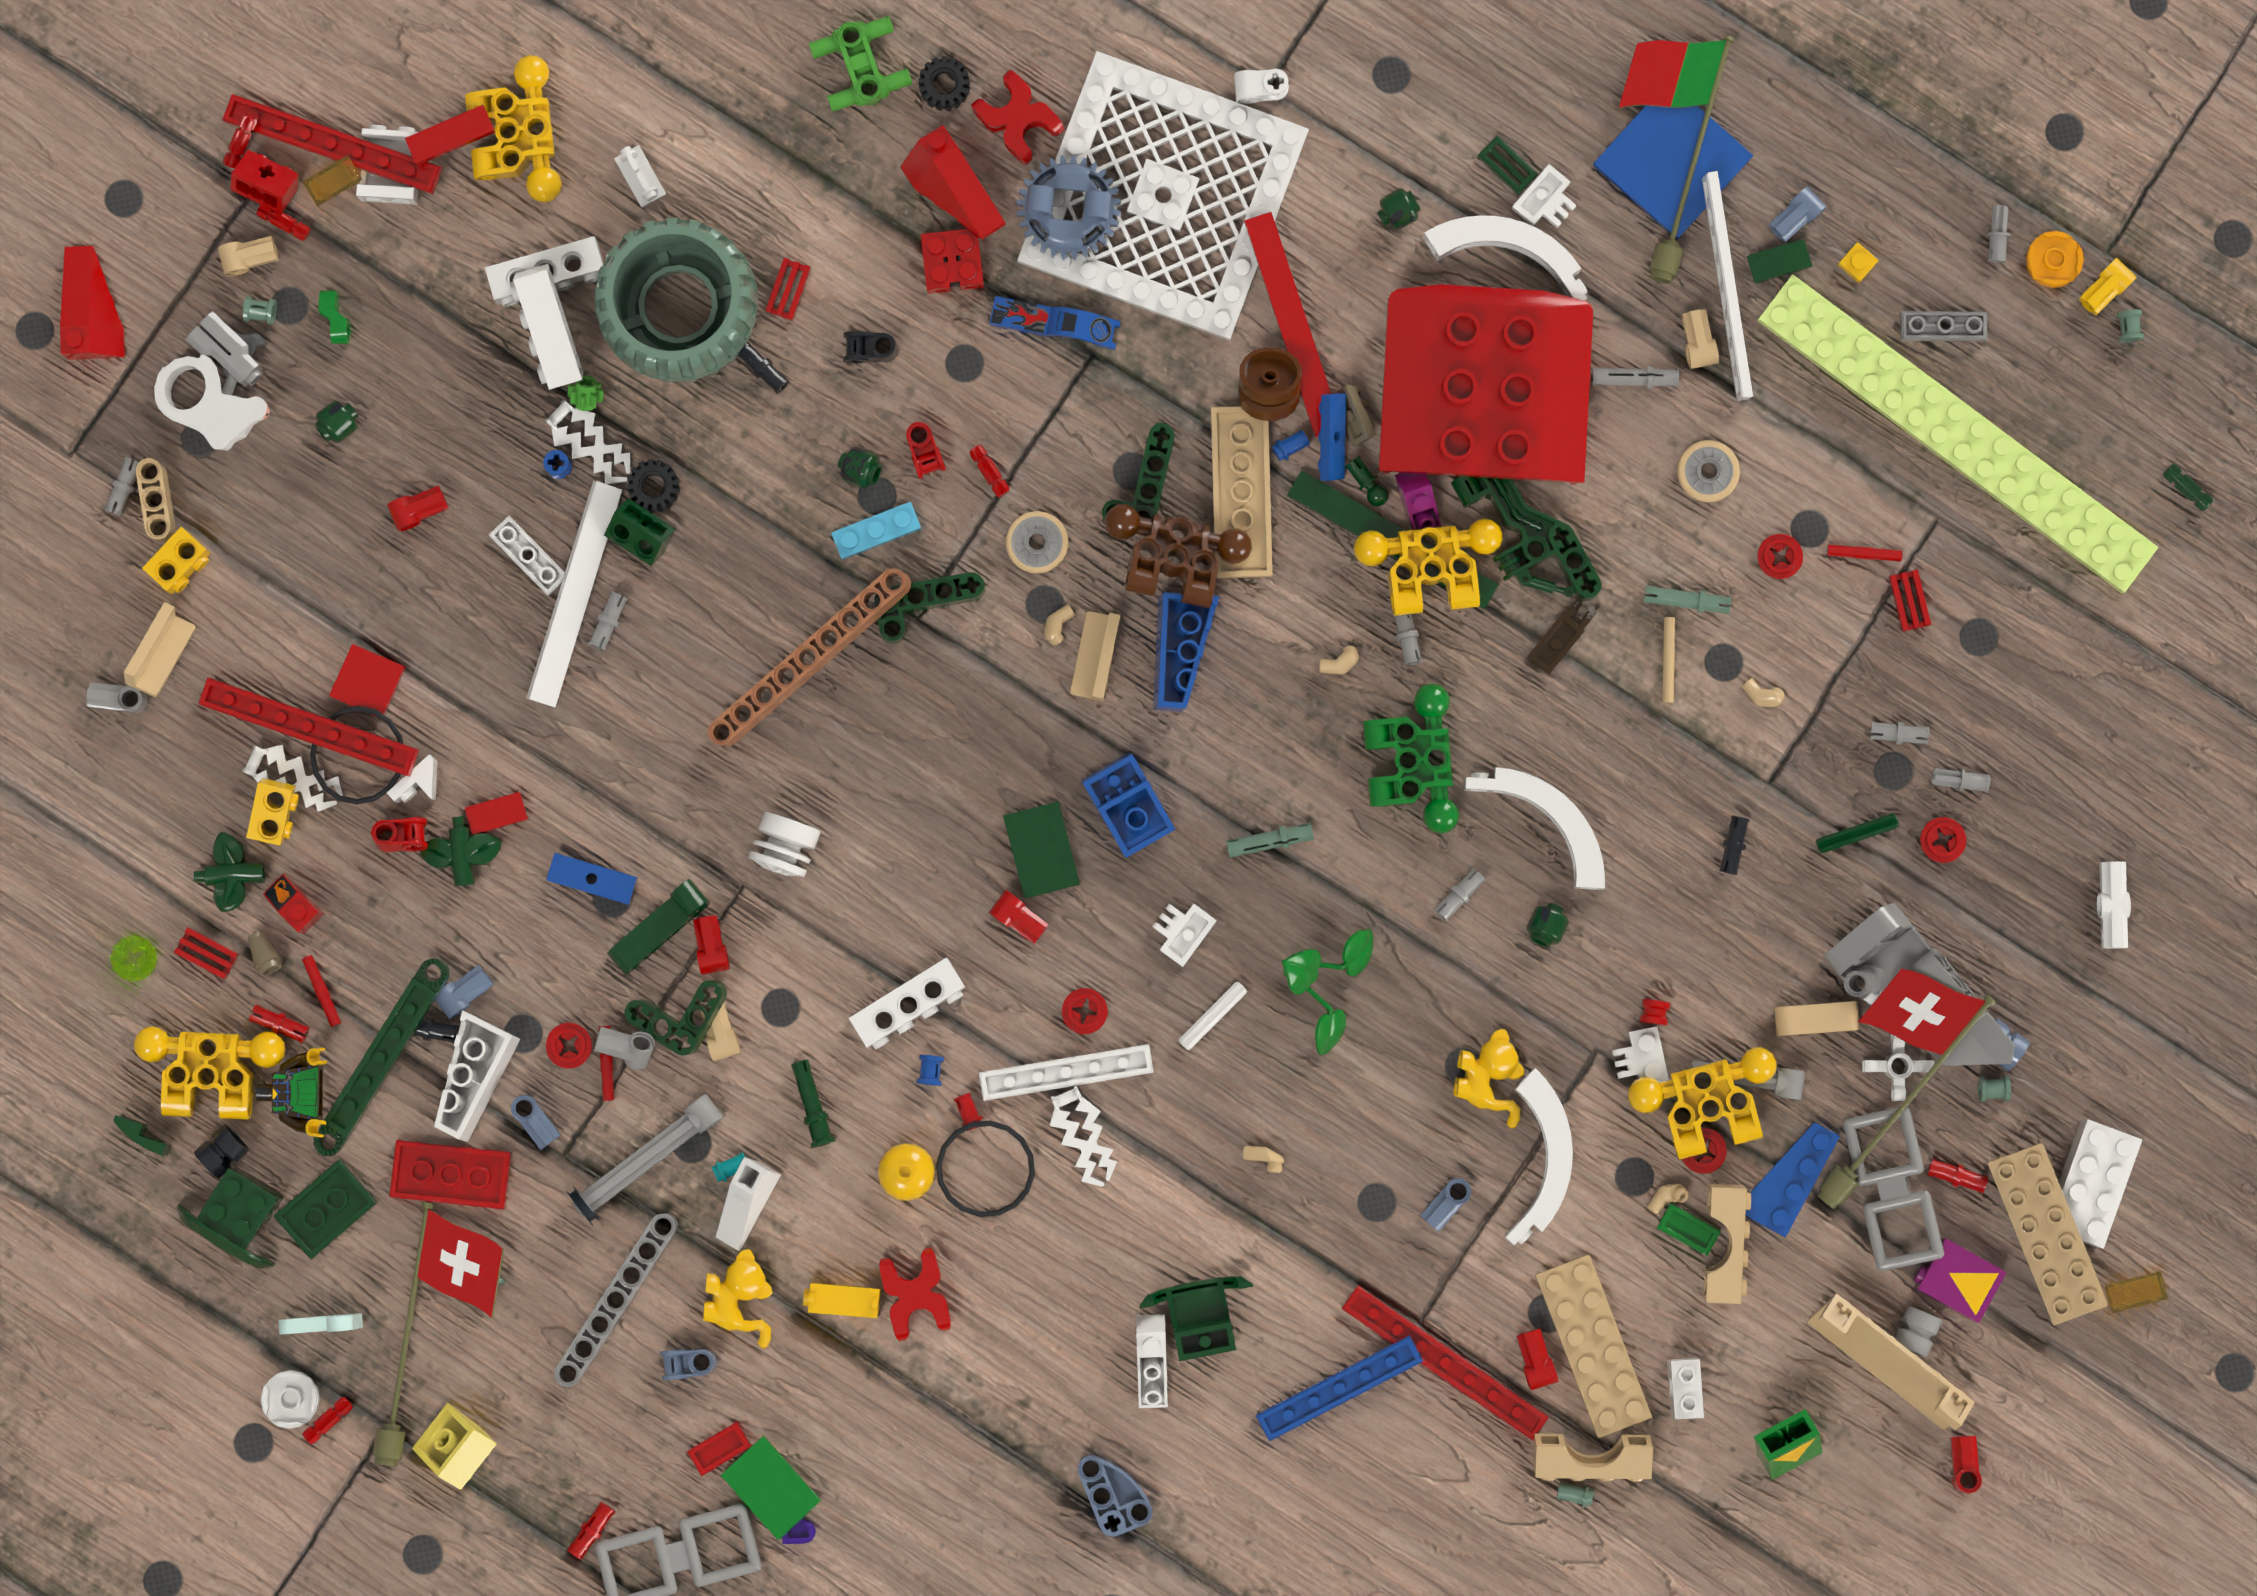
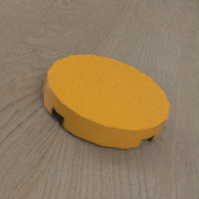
M2060 231L2045 232L2035 238L2028 247L2025 258L2026 267L2032 279L2041 286L2049 288L2064 287L2073 282L2081 272L2084 262L2083 251L2079 243L2077 244L2068 233Z

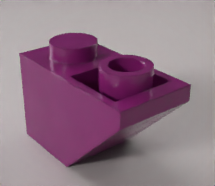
M1395 474L1399 495L1411 529L1441 527L1432 486L1426 474Z

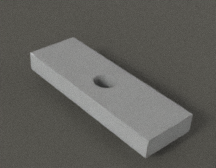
M1902 311L1900 313V341L1986 342L1987 312ZM1940 322H1946L1949 327L1948 330L1942 329Z

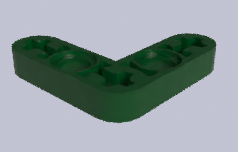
M719 980L703 982L697 989L681 1021H678L644 999L629 1002L625 1008V1018L631 1025L642 1032L650 1034L654 1040L681 1056L691 1055L699 1049L727 996V989ZM715 987L714 993L717 994V998L709 999L710 993L707 990L708 988ZM708 1001L707 1005L700 1004V1002ZM642 1007L641 1012L644 1015L653 1017L650 1020L645 1017L636 1018L637 1012L634 1010L635 1008ZM697 1009L701 1010L705 1015V1021L701 1026L696 1025L692 1017ZM660 1019L665 1020L668 1024V1032L664 1036L660 1035L656 1030V1024ZM674 1035L680 1038L688 1036L687 1042L690 1044V1047L682 1048L683 1042L681 1040L671 1038Z

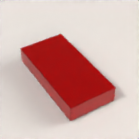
M521 792L465 807L472 835L529 820Z
M737 1421L691 1448L687 1453L700 1475L703 1476L752 1447Z

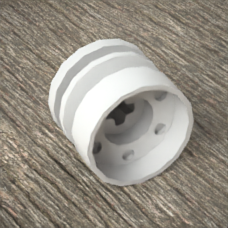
M764 811L758 830L769 836L768 841L754 840L753 845L764 849V852L760 854L750 851L748 858L754 860L762 868L775 873L805 878L807 870L795 866L796 862L800 861L810 864L811 860L801 854L800 851L801 848L815 849L821 831Z

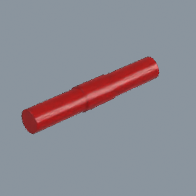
M1828 544L1827 556L1901 562L1902 550Z
M309 955L302 958V962L330 1027L341 1024L330 993L313 956Z
M599 1026V1030L600 1027L610 1029V1026ZM600 1053L603 1101H613V1056Z

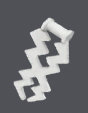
M563 400L562 404L544 420L552 429L554 446L572 443V459L592 456L594 458L593 474L604 471L605 484L607 485L627 482V477H611L612 462H603L604 454L614 453V465L624 461L626 473L630 474V453L621 454L622 443L604 444L603 426L593 427L595 413L573 408ZM571 411V423L585 420L584 436L596 435L595 445L581 447V432L567 435L568 426L560 428L556 426Z
M283 745L266 749L253 746L252 749L254 750L242 772L253 776L257 783L262 778L268 779L267 770L256 774L264 754H266L268 765L277 761L279 775L294 769L297 782L293 784L296 785L295 793H302L306 808L316 803L317 811L320 812L337 805V801L323 802L324 793L311 797L310 786L317 784L319 792L323 789L314 775H305L302 756L286 762ZM322 770L319 774L325 781L324 770ZM285 776L275 780L278 782L287 783ZM338 776L325 781L328 787L334 786L336 792L343 796Z
M1075 1086L1072 1090L1056 1097H1051L1054 1110L1050 1126L1067 1129L1061 1145L1081 1149V1154L1075 1167L1086 1168L1081 1181L1103 1187L1104 1182L1091 1177L1096 1162L1089 1160L1092 1152L1102 1154L1098 1167H1107L1105 1179L1109 1181L1117 1161L1109 1159L1114 1149L1097 1144L1103 1126L1094 1123L1101 1111L1083 1098L1078 1087ZM1075 1100H1080L1075 1110L1088 1113L1082 1129L1093 1131L1087 1141L1074 1137L1080 1123L1066 1120L1070 1112L1060 1110L1059 1107Z

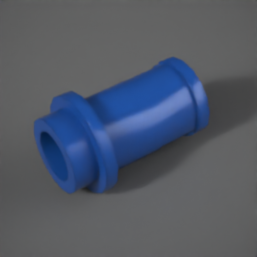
M1299 430V432L1282 441L1276 440L1272 450L1279 461L1283 459L1287 461L1289 460L1288 456L1310 446V443L1304 431Z

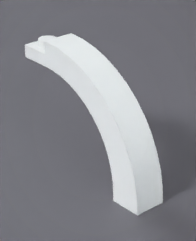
M1480 215L1451 220L1424 232L1423 240L1437 262L1455 252L1472 247L1494 246L1507 248L1522 253L1543 266L1554 277L1566 296L1585 301L1587 299L1585 296L1588 293L1586 287L1580 279H1574V276L1579 274L1581 267L1573 256L1551 236L1527 223L1511 218Z
M1496 767L1493 770V779L1488 778V773H1471V777L1464 779V791L1492 792L1514 796L1530 803L1543 812L1558 828L1567 844L1573 864L1574 889H1605L1603 858L1593 830L1579 809L1563 793L1537 777L1506 768Z
M1533 1068L1515 1087L1514 1091L1527 1103L1539 1123L1545 1145V1169L1540 1189L1533 1203L1504 1236L1511 1245H1515L1517 1242L1522 1245L1533 1233L1530 1230L1532 1225L1540 1232H1543L1564 1199L1572 1169L1573 1147L1567 1116L1557 1094L1536 1068Z

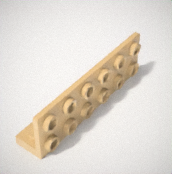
M2039 1143L2010 1155L1991 1159L1988 1162V1166L2053 1326L2106 1307L2108 1305L2107 1299L2044 1145Z
M1836 1293L1809 1318L1808 1324L1941 1429L1945 1430L1948 1426H1951L1954 1430H1957L1962 1426L1975 1402Z

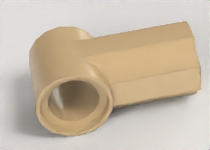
M272 236L245 243L240 241L230 242L218 247L222 268L226 277L241 275L248 272L249 268L279 261L277 248Z
M1706 309L1693 310L1682 314L1681 317L1687 341L1685 351L1689 368L1693 369L1719 364L1718 348L1715 339H1712Z
M723 1003L706 1037L713 1062L741 1054L736 1032L731 1027L725 1003ZM701 1011L703 1021H705V1015Z

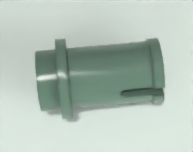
M1560 1481L1556 1500L1581 1504V1508H1585V1505L1591 1507L1594 1489H1590L1589 1485L1581 1487Z

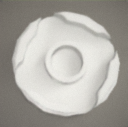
M294 1370L280 1372L273 1376L264 1386L261 1395L262 1410L266 1417L276 1426L287 1429L301 1427L312 1420L318 1411L320 1403L319 1390L313 1379L303 1372Z

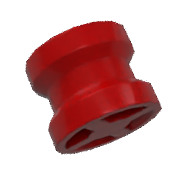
M1642 999L1641 1005L1644 1007L1643 1014L1639 1017V1022L1667 1026L1666 1012L1670 1009L1671 1003Z

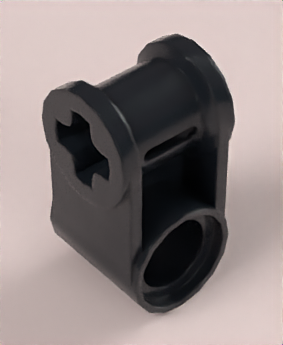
M861 331L843 333V338L846 339V356L843 357V362L887 363L894 360L898 355V345L888 333H867ZM881 342H890L892 347L888 353L880 354L877 352V347Z

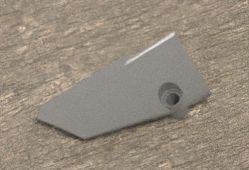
M1896 903L1885 905L1875 911L1824 955L1827 962L1844 981L1846 992L1851 996L1862 998L1869 1005L1875 1002L1901 969L1924 974L1956 992L1977 998L1946 958L1938 950L1929 946ZM1858 975L1865 980V988L1863 990L1856 984ZM1986 1010L1942 1064L1945 1066L2012 1064L2015 1045ZM1926 1050L1937 1060L1941 1057L1940 1054Z

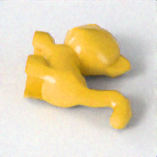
M1498 1029L1491 1035L1490 1040L1481 1046L1478 1059L1475 1060V1056L1469 1051H1459L1457 1067L1465 1070L1466 1073L1465 1078H1455L1453 1095L1467 1100L1478 1109L1508 1110L1510 1115L1506 1124L1509 1128L1513 1129L1517 1127L1521 1120V1108L1514 1100L1495 1099L1490 1087V1079H1520L1524 1076V1068L1519 1063V1057L1513 1044L1509 1042L1507 1031L1505 1029Z
M746 1249L742 1250L736 1256L735 1262L727 1268L726 1277L723 1282H720L719 1276L707 1273L705 1290L707 1293L713 1294L712 1300H704L703 1321L715 1323L728 1331L750 1332L758 1330L760 1337L757 1344L760 1348L764 1349L768 1347L771 1341V1327L763 1319L744 1320L737 1302L738 1300L768 1298L773 1294L772 1287L766 1282L765 1275L760 1265L755 1262L752 1251Z

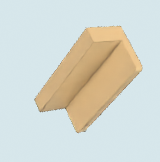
M166 602L163 603L124 671L125 684L153 697L159 695L196 630L194 624L176 617L174 606Z
M1091 611L1086 613L1070 691L1071 695L1104 701L1121 615L1114 613L1106 615Z

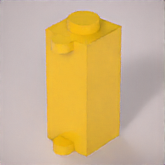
M810 1283V1289L805 1288L803 1306H808V1313L878 1318L881 1288Z

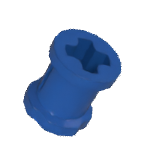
M552 450L545 455L543 460L544 468L553 478L564 479L571 473L572 463L564 452ZM560 458L564 466H559L558 471H556L551 464L556 463L557 459Z
M919 1055L921 1067L916 1083L942 1086V1081L939 1078L941 1063L944 1062V1057Z

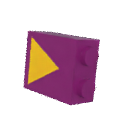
M1941 1238L1944 1256L1941 1259L1928 1261L1925 1267H1919L1913 1278V1281L1916 1282L1914 1289L1975 1323H1980L2007 1272L1952 1241Z

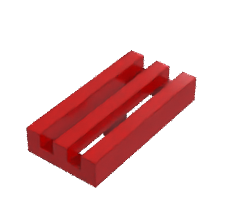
M783 258L765 310L766 313L793 321L811 271V266L802 265L799 262ZM791 267L792 270L778 310L774 309L787 268ZM800 270L803 273L789 313H786L784 309L797 272Z
M1918 569L1889 576L1902 632L1930 626L1931 621ZM1908 578H1912L1922 617L1921 622L1918 620ZM1899 580H1902L1912 620V624L1909 625L1897 582Z
M189 927L186 928L184 936L179 941L180 944L173 952L223 979L227 978L239 956L235 951ZM193 936L231 957L229 961H226L190 942L189 939ZM187 946L225 966V968L221 971L183 950Z

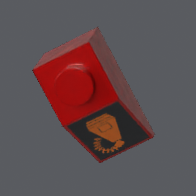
M282 874L263 893L275 910L298 933L305 934L324 915L285 874Z

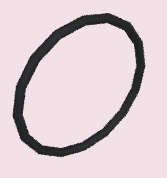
M354 706L340 709L328 717L335 720L341 715L353 712L373 714L387 723L396 736L397 742L403 744L402 735L393 721L376 709ZM312 744L310 760L313 775L322 789L338 801L356 805L376 801L394 787L401 774L396 772L389 784L373 796L359 799L341 796L329 788L319 774L316 761L317 745Z
M991 1120L971 1122L955 1130L941 1146L936 1162L938 1184L946 1199L960 1211L978 1217L1000 1216L1017 1207L1029 1193L1035 1176L1034 1157L1026 1140L1010 1126ZM992 1126L1007 1131L1021 1143L1028 1156L1029 1176L1024 1190L1014 1202L999 1210L978 1211L963 1206L951 1196L943 1181L942 1162L946 1149L958 1135L974 1127Z

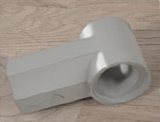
M90 682L87 689V707L139 714L145 710L148 704L146 693L131 686ZM136 692L138 695L137 704L133 707H128L126 704L127 696Z
M600 1027L594 1051L624 1059L627 1066L639 1070L647 1067L655 1041L646 1032L639 1031L629 1035Z

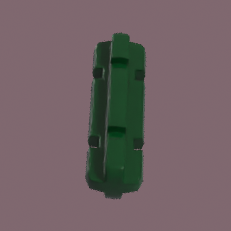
M2176 464L2169 466L2164 472L2163 477L2170 483L2173 481L2175 483L2174 487L2190 502L2194 500V505L2200 511L2206 510L2212 504L2213 498L2206 492L2203 494L2201 492L2202 488L2187 474L2183 476L2181 474L2182 470Z

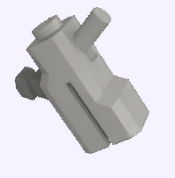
M212 311L200 322L202 326L200 328L196 326L185 340L201 355H206L210 359H216L224 367L223 373L227 378L221 392L226 395H232L237 381L246 387L247 385L253 386L261 378L263 368L252 359V356L257 346H267V342L258 333L240 335L234 332Z

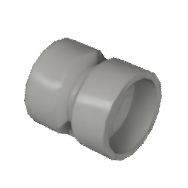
M1907 1306L1902 1318L1904 1327L1898 1328L1894 1338L1909 1351L1927 1358L1933 1345L1930 1338L1938 1334L1943 1320L1914 1307Z

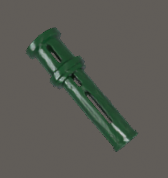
M806 1059L791 1064L806 1114L804 1125L808 1126L812 1138L811 1148L836 1142L835 1137L831 1135L827 1122L829 1115L826 1111H823L809 1060Z

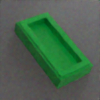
M1669 1203L1656 1227L1658 1230L1705 1256L1709 1255L1721 1233L1719 1229L1672 1203Z

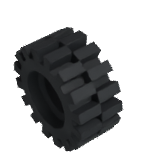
M942 56V59L936 57L933 58V62H927L925 68L920 71V78H918L919 90L922 99L931 108L934 106L938 111L942 109L951 111L952 107H960V103H964L967 99L966 96L970 91L969 75L967 70L964 69V65L961 62L959 64L957 59L952 58L950 60L947 56ZM949 74L954 78L955 87L950 93L941 94L934 89L933 82L938 75Z
M648 459V462L642 461L638 463V467H633L631 470L632 474L628 475L627 490L631 500L650 513H654V511L664 512L665 508L668 507L669 509L672 507V503L677 501V495L680 493V482L671 466L663 463L661 460L654 461L653 459ZM649 476H659L664 481V490L656 497H650L643 491V482Z

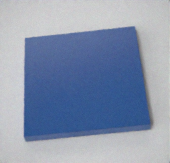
M1645 106L1593 163V166L1670 235L1705 114L1698 106L1686 108ZM1711 117L1709 118L1676 240L1681 237L1706 209L1702 184L1703 176L1708 172L1718 171L1720 190L1722 191L1753 157V154Z

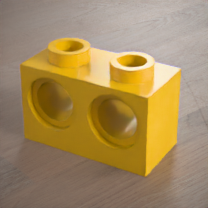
M180 527L142 569L163 589L173 595L175 592H181L189 584L190 580L188 578L195 570L199 572L208 564V557L211 552L186 529ZM193 545L195 548L193 557L184 559L182 555L184 548ZM174 566V577L170 580H164L163 571L165 568Z
M265 778L258 782L246 838L279 846L285 841V838H290L293 828V822L289 821L290 812L296 810L299 795L294 794L296 785ZM272 792H278L283 796L284 803L282 805H276L271 801L270 794ZM265 820L275 821L278 825V831L274 833L267 831L264 826Z

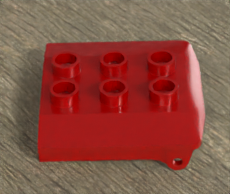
M1438 284L1393 291L1387 303L1378 471H1382L1383 474L1399 472L1567 482L1570 485L1585 483L1593 308L1591 304L1585 300L1543 290Z

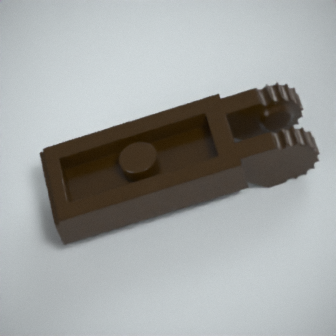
M1577 598L1565 614L1562 613L1526 657L1548 676L1585 632L1584 628L1597 614V612L1591 609V611L1586 613L1579 625L1572 621L1570 617L1582 606L1583 601Z

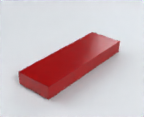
M481 105L405 138V141L415 164L418 166L495 133V130L484 105Z

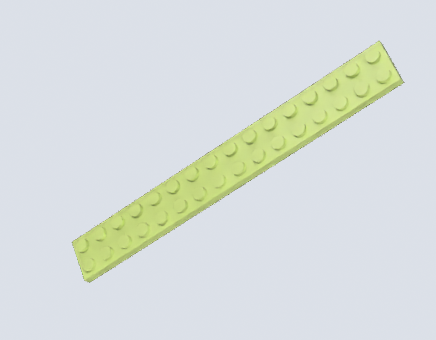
M1793 274L1757 320L2122 594L2126 592L2159 548Z

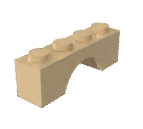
M1708 1183L1707 1213L1725 1225L1729 1243L1724 1257L1714 1266L1704 1269L1703 1299L1706 1303L1741 1304V1296H1746L1747 1280L1742 1279L1743 1267L1747 1268L1748 1250H1744V1239H1749L1750 1224L1749 1221H1745L1746 1210L1751 1208V1193H1747L1744 1185Z
M1534 1434L1533 1468L1535 1478H1541L1546 1481H1553L1557 1478H1569L1573 1481H1583L1585 1479H1599L1601 1481L1628 1479L1633 1482L1652 1479L1653 1445L1650 1435H1621L1615 1446L1607 1452L1599 1455H1584L1569 1446L1564 1434Z

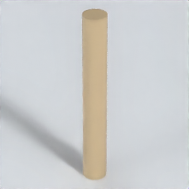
M1664 617L1662 703H1674L1675 617Z

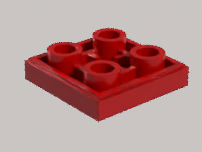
M352 644L329 696L353 707L362 706L376 709L385 715L406 667Z

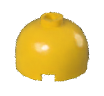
M903 1143L893 1146L884 1153L879 1162L878 1178L880 1185L888 1195L897 1200L910 1201L920 1198L929 1191L934 1182L935 1167L933 1159L926 1150L915 1144Z

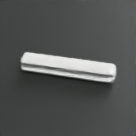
M1235 982L1180 1037V1044L1185 1049L1190 1050L1247 993L1245 987L1239 982Z

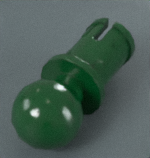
M1360 456L1345 466L1360 485L1358 489L1361 491L1363 488H1366L1367 499L1370 504L1382 506L1388 501L1389 492L1387 488L1375 483L1374 480L1378 476H1374Z

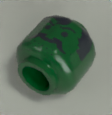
M1399 188L1380 199L1381 210L1377 213L1385 227L1390 224L1394 230L1398 231L1417 221L1418 212L1421 209L1411 190L1406 192L1403 188Z
M332 401L317 412V422L314 423V426L326 442L331 440L334 443H340L357 430V424L354 419L358 415L349 403L343 405L339 401Z
M853 447L848 453L844 452L838 461L842 480L860 488L875 485L882 472V464L879 463L878 455L860 447Z
M1548 903L1547 906H1537L1526 927L1530 935L1529 939L1546 948L1559 944L1569 924L1567 917L1562 914L1564 909L1553 903Z

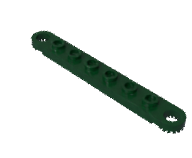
M432 958L424 961L411 979L325 1117L326 1125L322 1124L318 1130L319 1134H332L334 1139H336L335 1147L331 1150L326 1149L322 1144V1138H313V1145L319 1154L332 1156L339 1153L447 982L449 967L443 960ZM432 964L437 965L441 970L440 978L436 981H432L427 975V970Z

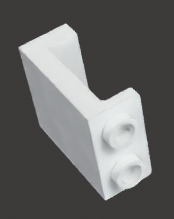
M370 125L369 129L362 128L361 131L363 140L409 156L412 155L405 138L418 133L412 127L402 126L398 127V130H387V127L382 125ZM361 170L360 184H357L356 196L363 202L417 205L418 190Z

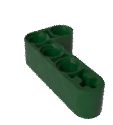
M1158 423L1150 429L1133 503L1114 499L1107 501L1102 508L1104 524L1107 511L1118 504L1132 506L1138 514H1146L1150 519H1152L1153 514L1157 515L1174 444V431L1168 424ZM1160 432H1165V437L1169 440L1163 441L1161 452L1156 451L1157 438L1154 435L1159 436ZM1151 459H1159L1163 463V468L1158 472H1153L1148 469L1147 463ZM1146 486H1151L1155 488L1157 494L1153 499L1149 500L1141 496V490Z
M969 572L911 583L909 592L877 619L882 638L889 644L900 643L905 638L906 626L903 614L979 600L985 593L983 578L977 573ZM974 580L976 585L980 584V587L976 588V593H970L969 589L960 590L962 596L957 597V589L954 583L959 582L960 588L969 586L968 581ZM901 585L891 586V589L896 590ZM941 585H948L952 589L951 595L946 599H941L936 595L937 588ZM911 591H921L924 594L923 600L918 604L910 603L908 595ZM876 594L874 597L875 608L878 607L880 603V597L878 594ZM890 623H896L901 627L900 633L895 637H889L885 634V628Z
M691 879L686 880L670 894V898L615 944L607 952V955L625 975H628L700 914L711 902Z

